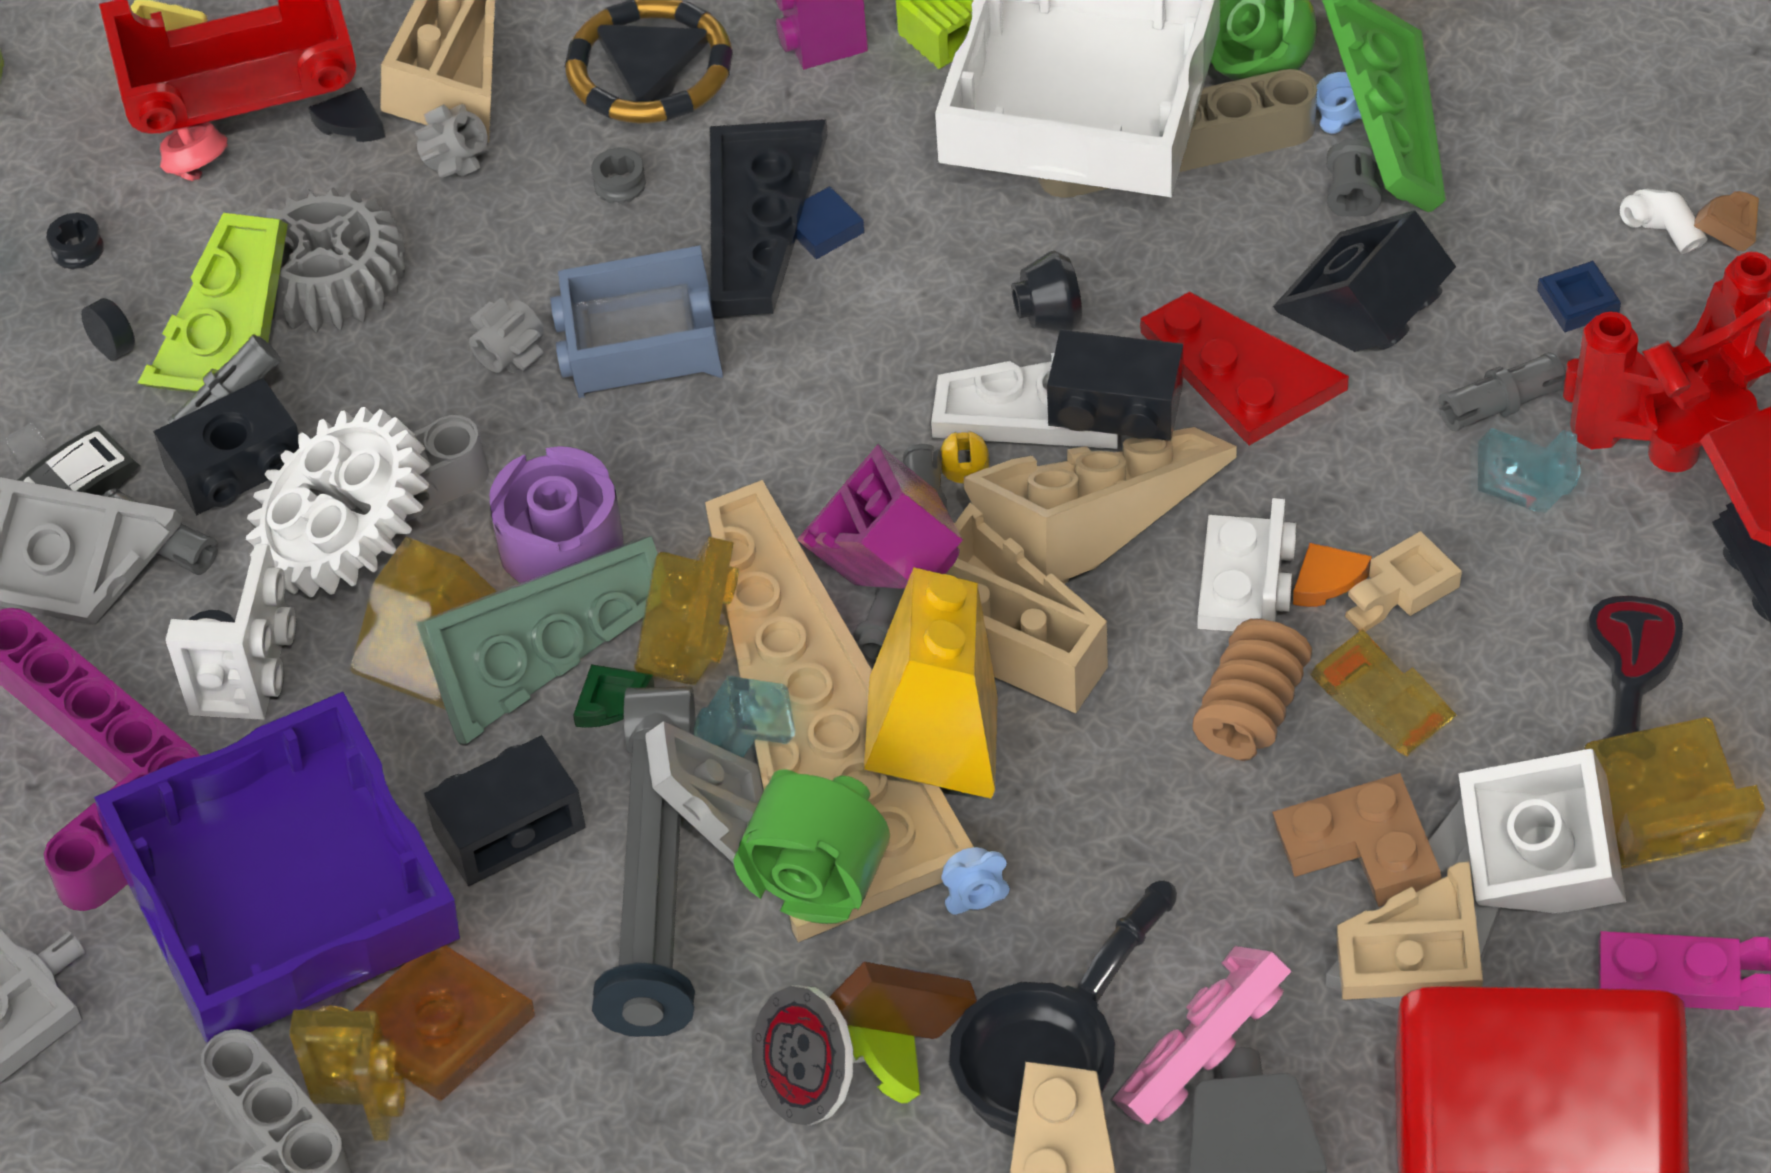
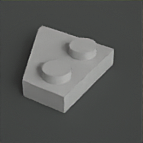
M664 721L645 734L653 789L733 862V858L739 848V843L763 794L758 764Z

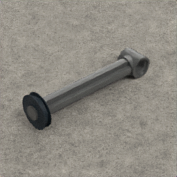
M692 686L626 688L625 742L627 752L632 753L619 965L603 972L594 982L592 1012L597 1021L609 1030L631 1037L667 1036L677 1032L693 1019L695 1009L693 1004L695 989L690 979L678 970L673 969L681 814L652 787L645 737L646 733L663 721L695 735L696 714Z

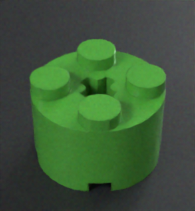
M780 769L773 773L744 832L739 848L733 858L734 868L742 883L760 899L765 890L784 900L780 909L781 912L794 918L814 923H840L849 919L852 910L855 908L859 910L889 845L890 831L881 813L869 802L870 790L861 781L843 775L835 777L832 781L823 777L798 774L791 770Z

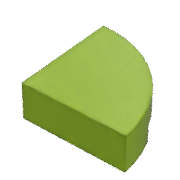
M847 1025L853 1046L854 1058L857 1060L863 1056L870 1069L882 1081L877 1087L884 1094L899 1103H909L920 1095L914 1036Z

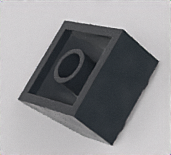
M1416 210L1339 232L1273 307L1277 313L1354 352L1378 346L1380 350H1384L1395 345L1405 337L1410 329L1407 323L1417 311L1428 307L1439 298L1443 292L1440 285L1456 268V265Z

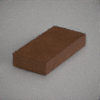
M865 961L829 996L836 1004L847 1025L928 1039L941 1037L964 1014L965 1010L977 1001L970 980Z

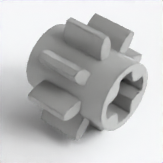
M460 104L450 110L445 105H442L424 114L428 125L415 131V135L418 137L417 150L425 165L433 170H438L440 178H445L455 172L458 176H465L478 170L480 165L476 157L489 151L487 146V130L482 120L474 113L466 111L464 104Z
M499 298L495 303L489 301L470 318V322L478 329L469 339L470 348L476 358L493 372L499 373L505 367L511 373H514L518 368L524 371L543 354L541 348L535 343L544 333L543 325L536 313L519 300H513L508 305L503 298Z

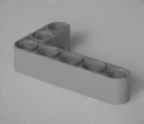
M238 1029L227 1030L215 1035L205 1045L201 1053V1066L213 1099L220 1111L256 1152L227 1173H352L342 1139L336 1128L254 1035ZM247 1070L244 1074L238 1077L228 1078L230 1075L238 1071ZM287 1115L278 1122L267 1123L276 1116ZM316 1161H327L323 1166L316 1169H305Z

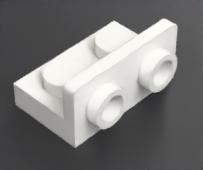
M1272 498L1270 519L1219 515L1208 516L1198 608V629L1234 631L1241 622L1250 618L1276 622L1277 611L1289 612L1292 573L1281 572V561H1294L1297 523L1285 522V499Z

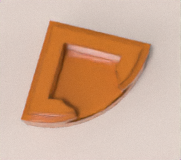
M1309 543L1293 591V605L1305 607L1322 606L1326 604V599L1348 592L1356 584L1368 578L1372 556Z

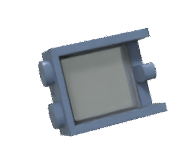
M701 246L558 271L561 295L550 297L556 332L565 331L566 340L556 342L557 357L562 378L573 376L579 398L585 397L584 393L700 372H705L719 378L723 377L710 288Z

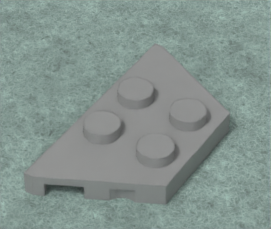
M0 477V607L19 608L30 613L95 625L180 527L183 517L175 509Z

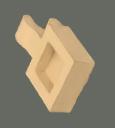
M1420 531L1371 559L1369 572L1371 579L1363 580L1349 590L1348 596L1357 606L1348 610L1345 617L1361 633H1364L1383 621L1397 604L1411 616L1459 588L1462 570Z

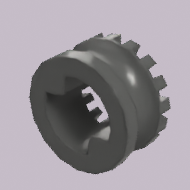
M613 148L600 153L593 160L591 166L595 193L600 196V199L608 200L609 203L613 204L614 202L623 204V201L631 202L634 197L638 198L641 195V191L644 192L646 184L642 158L637 152L627 148ZM628 171L630 172V175L625 178L620 176L622 174L628 173ZM614 172L616 173V175H614V176H612V177H610V178H607L609 173H610L611 175L614 174Z

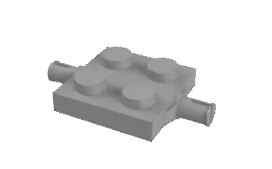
M0 929V1083L82 1021L77 1006L57 987L54 975L85 954L83 946L75 936L73 937L70 931H67L64 936L37 955L30 950L17 946Z

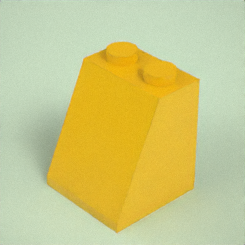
M913 568L869 677L864 769L991 799L995 791L998 696L978 583L956 578L948 574H939Z

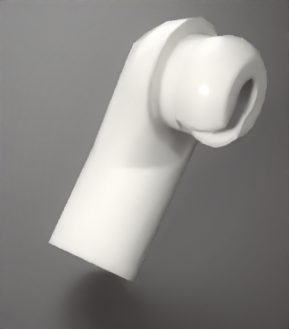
M1641 189L1633 195L1625 197L1621 202L1620 216L1626 225L1632 228L1643 226L1644 228L1667 229L1681 254L1700 248L1707 241L1705 233L1694 227L1695 216L1685 199L1676 192Z

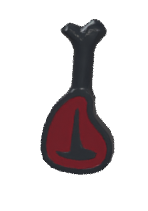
M1614 596L1603 599L1593 607L1587 623V639L1592 650L1611 668L1612 686L1616 691L1613 729L1611 733L1598 742L1597 747L1598 754L1606 763H1617L1625 757L1646 762L1655 756V747L1644 739L1640 732L1643 695L1663 682L1672 671L1677 661L1683 638V622L1680 613L1670 604L1657 599L1638 596Z

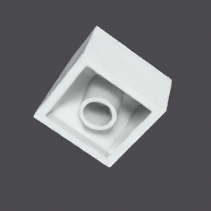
M1593 748L1458 773L1475 897L1478 905L1562 913L1626 902L1607 775Z

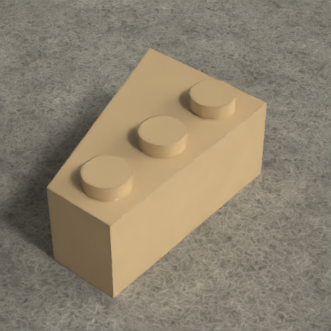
M969 503L954 523L963 541L957 546L960 549V553L956 562L946 574L978 583L994 677L1073 713H1077L1108 668L1107 621L1052 573L1048 576L1044 575L1024 557V549L1011 537L1005 541L984 522L983 513L973 504Z

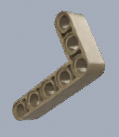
M1286 69L1203 88L1179 172L1287 148L1308 141L1316 129L1317 85L1315 80L1304 71ZM1038 178L1044 191L1052 196L1061 198L1109 189Z

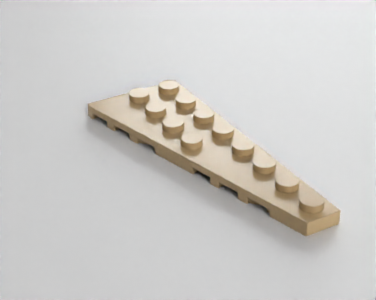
M761 480L705 502L763 791L770 782L773 773L780 769L791 770L798 774L823 777L832 781L835 777L842 775L853 777L868 787L871 793L869 802L881 813L890 831L889 845L859 910L857 908L852 910L849 919L840 923L823 924L801 920L789 915L792 932L796 940L801 942L942 883L941 876L946 862L957 852L974 846L940 787L864 769L869 677L872 669L765 483Z

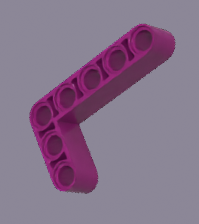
M19 608L0 610V685L117 783L111 789L182 759L200 756L196 749L29 612ZM96 802L57 832L46 844L44 850L45 865L58 898L66 907L78 911L96 909L128 885L105 838Z

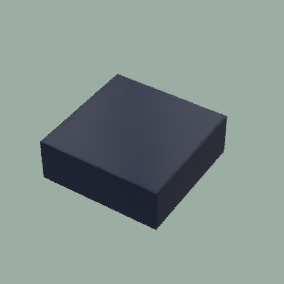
M829 186L805 199L797 225L796 239L815 259H818L865 233L864 220Z
M1594 261L1538 279L1537 291L1564 333L1586 326L1595 316L1604 312L1620 313L1621 301Z

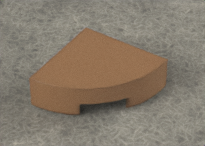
M1735 191L1731 195L1716 197L1698 212L1694 227L1737 251H1745L1756 241L1759 198L1742 191Z

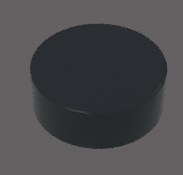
M101 298L82 309V323L90 341L110 361H114L133 350L135 339L131 325L123 311L113 301Z

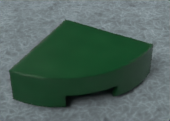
M591 664L573 714L575 727H601L623 720L626 688L654 687L653 674Z

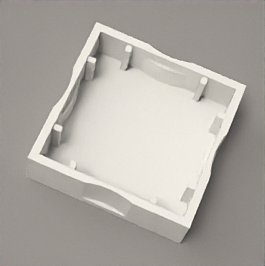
M973 0L972 21L969 32L961 47L955 53L935 112L938 163L1172 197L1220 30V0Z

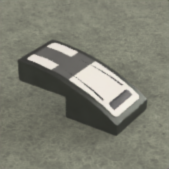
M97 425L51 452L18 480L103 496L110 489H118L137 470L140 464L102 426Z

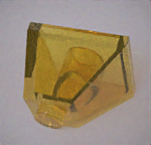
M405 537L373 582L350 667L351 672L446 710L416 622L497 591L461 557Z

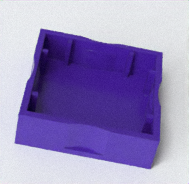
M344 692L335 694L255 728L242 739L223 749L198 757L182 759L94 797L105 838L206 1044L215 1035L227 1030L238 1029L250 1033L460 939L455 899L416 826L405 816L392 798L385 781L382 763Z

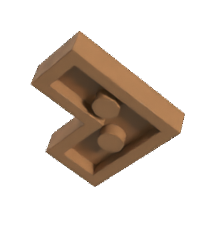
M1401 773L1273 812L1275 826L1294 877L1359 858L1378 907L1385 905L1389 898L1410 887H1413L1418 892L1442 879L1439 866Z

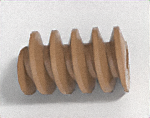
M1250 618L1241 622L1232 632L1229 638V646L1220 658V666L1212 675L1211 686L1204 693L1202 705L1193 717V731L1198 740L1209 750L1240 761L1251 760L1257 754V749L1270 747L1277 738V727L1285 720L1286 707L1295 697V687L1302 681L1304 676L1303 667L1312 658V647L1307 639L1295 629L1278 622L1258 618Z

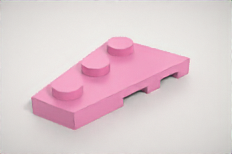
M1235 946L1222 962L1231 973L1226 979L1216 982L1209 989L1207 987L1200 989L1186 1006L1189 1010L1186 1017L1191 1023L1182 1033L1179 1029H1175L1160 1039L1113 1097L1112 1100L1131 1119L1148 1125L1154 1118L1159 1122L1168 1118L1181 1106L1188 1096V1091L1184 1086L1202 1067L1206 1071L1214 1068L1231 1052L1236 1044V1040L1232 1035L1250 1016L1253 1020H1256L1266 1014L1278 1002L1283 994L1279 984L1292 971L1273 952Z

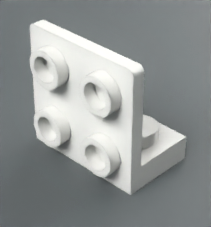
M256 543L254 546L235 623L220 622L209 618L199 620L171 619L165 640L189 715L264 720L270 696L278 697L281 693L283 663L280 659L283 645H291L293 643L296 630V615L293 607H286L284 599L285 574L282 568L275 567L269 544Z

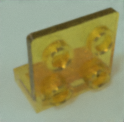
M1708 717L1586 743L1584 750L1593 748L1607 775L1621 869L1748 842L1751 840L1765 811L1757 785L1736 789L1713 721Z

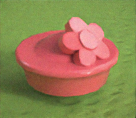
M210 122L177 129L160 144L162 158L160 167L166 173L175 174L186 180L194 181V179H200L202 172L198 168L220 156L227 147L228 139L223 133L218 132Z

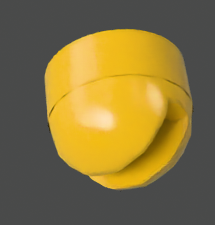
M969 431V433L961 432L958 434L954 432L943 441L940 449L942 454V473L949 480L956 483H964L965 476L989 468L988 447L983 438L975 432ZM970 450L971 462L959 463V451Z

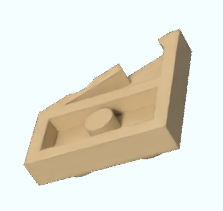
M1459 862L1449 867L1447 877L1418 892L1413 887H1410L1389 898L1382 908L1375 911H1364L1337 925L1336 939L1342 1000L1403 997L1410 991L1423 987H1482L1483 975L1469 862Z

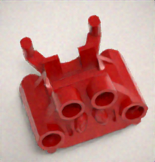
M1746 252L1736 256L1725 268L1723 279L1714 283L1696 328L1676 347H1673L1669 341L1642 351L1644 354L1642 355L1637 351L1639 342L1637 333L1625 315L1618 312H1604L1595 316L1583 328L1579 359L1569 360L1566 368L1563 397L1566 401L1573 402L1570 420L1573 439L1591 450L1612 448L1621 438L1650 441L1648 455L1651 462L1661 470L1677 473L1686 471L1696 464L1700 446H1702L1700 441L1708 432L1760 411L1754 394L1748 388L1760 376L1771 372V363L1765 356L1771 328L1770 258L1759 252Z

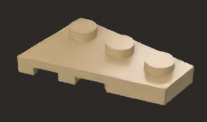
M1026 1062L1010 1173H1116L1097 1072Z

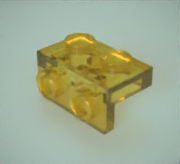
M709 536L695 560L666 552H659L653 564L634 663V669L637 672L653 674L656 677L688 685H696L711 662L719 663L721 661L728 637V626L719 624L722 605H730L739 576V568L730 566L734 542Z
M324 1006L317 1010H293L289 1035L311 1101L314 1104L363 1105L374 1141H388L391 1118L402 1117L406 1087L404 1076L395 1075L394 1041L393 1039H384L377 1011H350L339 1006Z

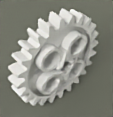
M365 407L360 408L355 418L345 410L340 411L334 427L322 419L318 423L317 435L312 439L303 432L299 434L298 442L300 448L295 453L285 450L280 455L284 462L280 470H267L264 474L272 484L269 489L255 492L253 496L263 506L247 516V520L257 528L246 536V540L253 546L256 543L270 545L275 567L283 569L285 589L290 593L295 594L298 590H301L307 596L313 597L319 587H321L331 595L335 593L340 578H343L351 586L356 585L358 569L365 566L374 573L377 570L376 556L381 551L388 554H394L397 551L392 542L395 534H408L412 531V528L404 520L407 514H413L423 509V505L414 498V495L429 488V483L420 474L430 465L420 455L425 449L424 445L414 437L415 434L398 418L394 417L392 419L381 409L373 415ZM313 488L322 491L325 494H320L319 496H316L309 489ZM357 506L365 515L353 512L350 509H354Z

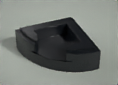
M362 87L309 107L311 120L321 132L329 136L332 132L344 136H355L356 142H369L386 137L383 123Z

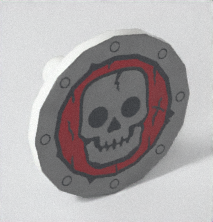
M789 986L772 994L760 1010L754 1028L752 1063L758 1087L770 1108L789 1123L807 1126L831 1118L846 1099L853 1076V1063L865 1062L863 1056L857 1060L854 1058L847 1023L832 999L814 987Z

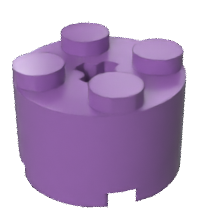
M571 447L545 448L546 456L527 461L526 454L508 463L496 476L489 493L494 532L502 567L518 582H525L623 545V530L614 484L604 464L592 454Z

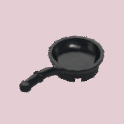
M1161 880L1152 883L1145 889L1144 896L1125 917L1117 920L1116 929L1094 957L1078 984V988L1069 985L1062 987L1054 983L1018 982L989 991L965 1010L951 1034L949 1067L960 1094L991 1128L1015 1138L1026 1062L1096 1071L1101 1094L1103 1093L1114 1073L1115 1040L1105 1016L1098 1010L1097 1002L1133 949L1144 943L1145 935L1166 911L1169 912L1174 907L1177 891L1171 882Z

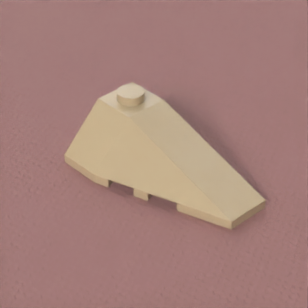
M1192 427L1173 431L1171 441L1151 438L1126 439L1123 443V451L1091 452L1087 446L1067 449V461L1037 466V460L1033 456L1011 459L965 476L964 489L972 504L983 513L984 522L1005 541L1011 537L1024 549V557L1044 575L1048 576L1052 573L1065 584L1069 581V578L1095 569L1236 458V446Z

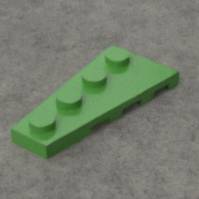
M1322 0L1385 189L1401 201H1408L1426 212H1432L1446 201L1422 31L1369 0Z

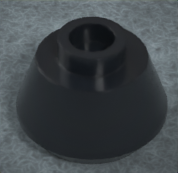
M1049 251L1021 269L1020 282L1011 284L1016 314L1019 319L1028 317L1033 328L1072 331L1081 321V295L1076 273L1069 257L1056 251Z

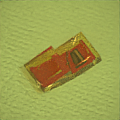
M1363 629L1319 662L1310 674L1335 701L1389 746L1406 757L1452 722L1457 716L1414 667L1403 674Z

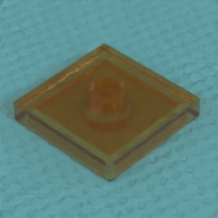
M445 945L404 964L340 1021V1027L345 1039L441 1102L535 1017L533 1000Z

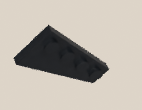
M826 119L710 126L711 303L713 317L774 313L796 241L797 225L805 200L809 198L828 136Z

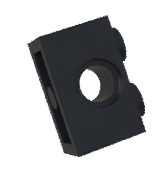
M264 378L153 431L165 470L196 516L213 507L225 506L234 501L239 494L268 481L269 479L264 475L266 471L280 470L284 465L280 455L285 450L295 453L300 448L296 423Z

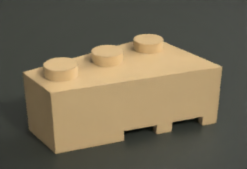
M415 0L381 64V111L428 125L425 120V113L442 105H445L450 110L460 104H464L466 111L474 113L484 123L488 136L487 142H489L495 0Z

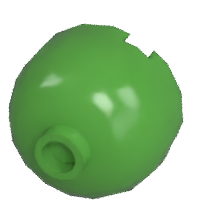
M1220 0V30L1210 63L1213 64L1218 72L1234 81L1279 70H1299L1311 54L1316 40L1317 23L1313 4L1310 0Z

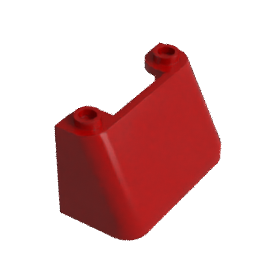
M113 0L100 3V12L127 120L139 132L158 134L305 99L343 88L351 82L356 74V61L339 0H277L278 5L170 31H166L161 11L150 13L151 19H146L132 11L128 0Z
M1434 986L1410 991L1402 997L1398 1009L1394 1056L1398 1173H1689L1687 1025L1684 1001L1677 995L1653 989Z

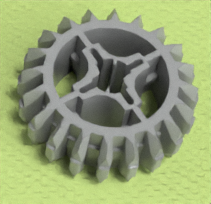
M334 187L330 189L326 196H316L309 189L307 198L300 201H295L286 196L283 210L267 208L266 218L280 219L288 224L272 317L273 321L285 317L294 330L303 324L305 320H308V324L315 333L321 328L323 322L332 321L341 330L344 318L353 316V318L363 323L366 307L383 311L384 296L397 295L398 279L404 277L403 270L405 269L403 238L401 234H398L396 222L391 217L390 211H382L375 198L363 201L356 190L341 197ZM364 250H366L362 257L359 259L358 255H360Z

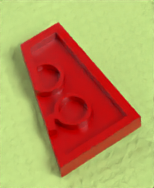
M1190 291L1140 318V332L1147 340L1183 344V377L1249 446L1348 390V375Z

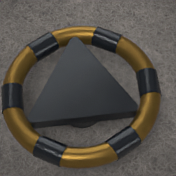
M626 0L606 7L584 23L569 43L565 68L572 90L588 108L618 121L630 123L667 122L692 113L707 103L721 89L730 74L733 50L729 36L722 24L710 12L686 0ZM665 18L676 20L689 28L624 25L639 21L640 19ZM598 39L633 101L623 100L597 87L590 79L587 68L591 48ZM709 43L711 51L705 75L688 90L670 95L675 88L674 77Z

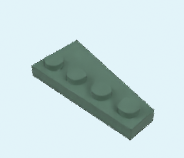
M652 536L636 539L416 622L451 726L459 744H467L483 733L484 728L503 714L515 710L531 698L530 695L556 676H562L581 662L580 659L603 642H609L672 597Z

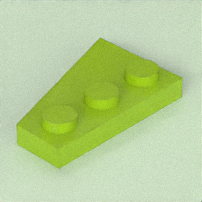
M231 213L222 214L190 277L193 284L177 316L171 315L162 333L166 338L152 366L146 365L137 382L138 384L147 387L196 393L205 384L203 377L212 368L219 370L249 340L253 333L262 337L268 343L288 227L287 223L280 219Z

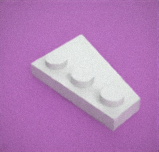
M1051 353L1050 362L1019 367L1013 362L1008 361L938 375L931 420L932 438L946 439L954 432L958 434L972 431L981 436L984 441L1117 449L1119 434L1073 431L1068 428L1048 426L1047 382L1054 353Z

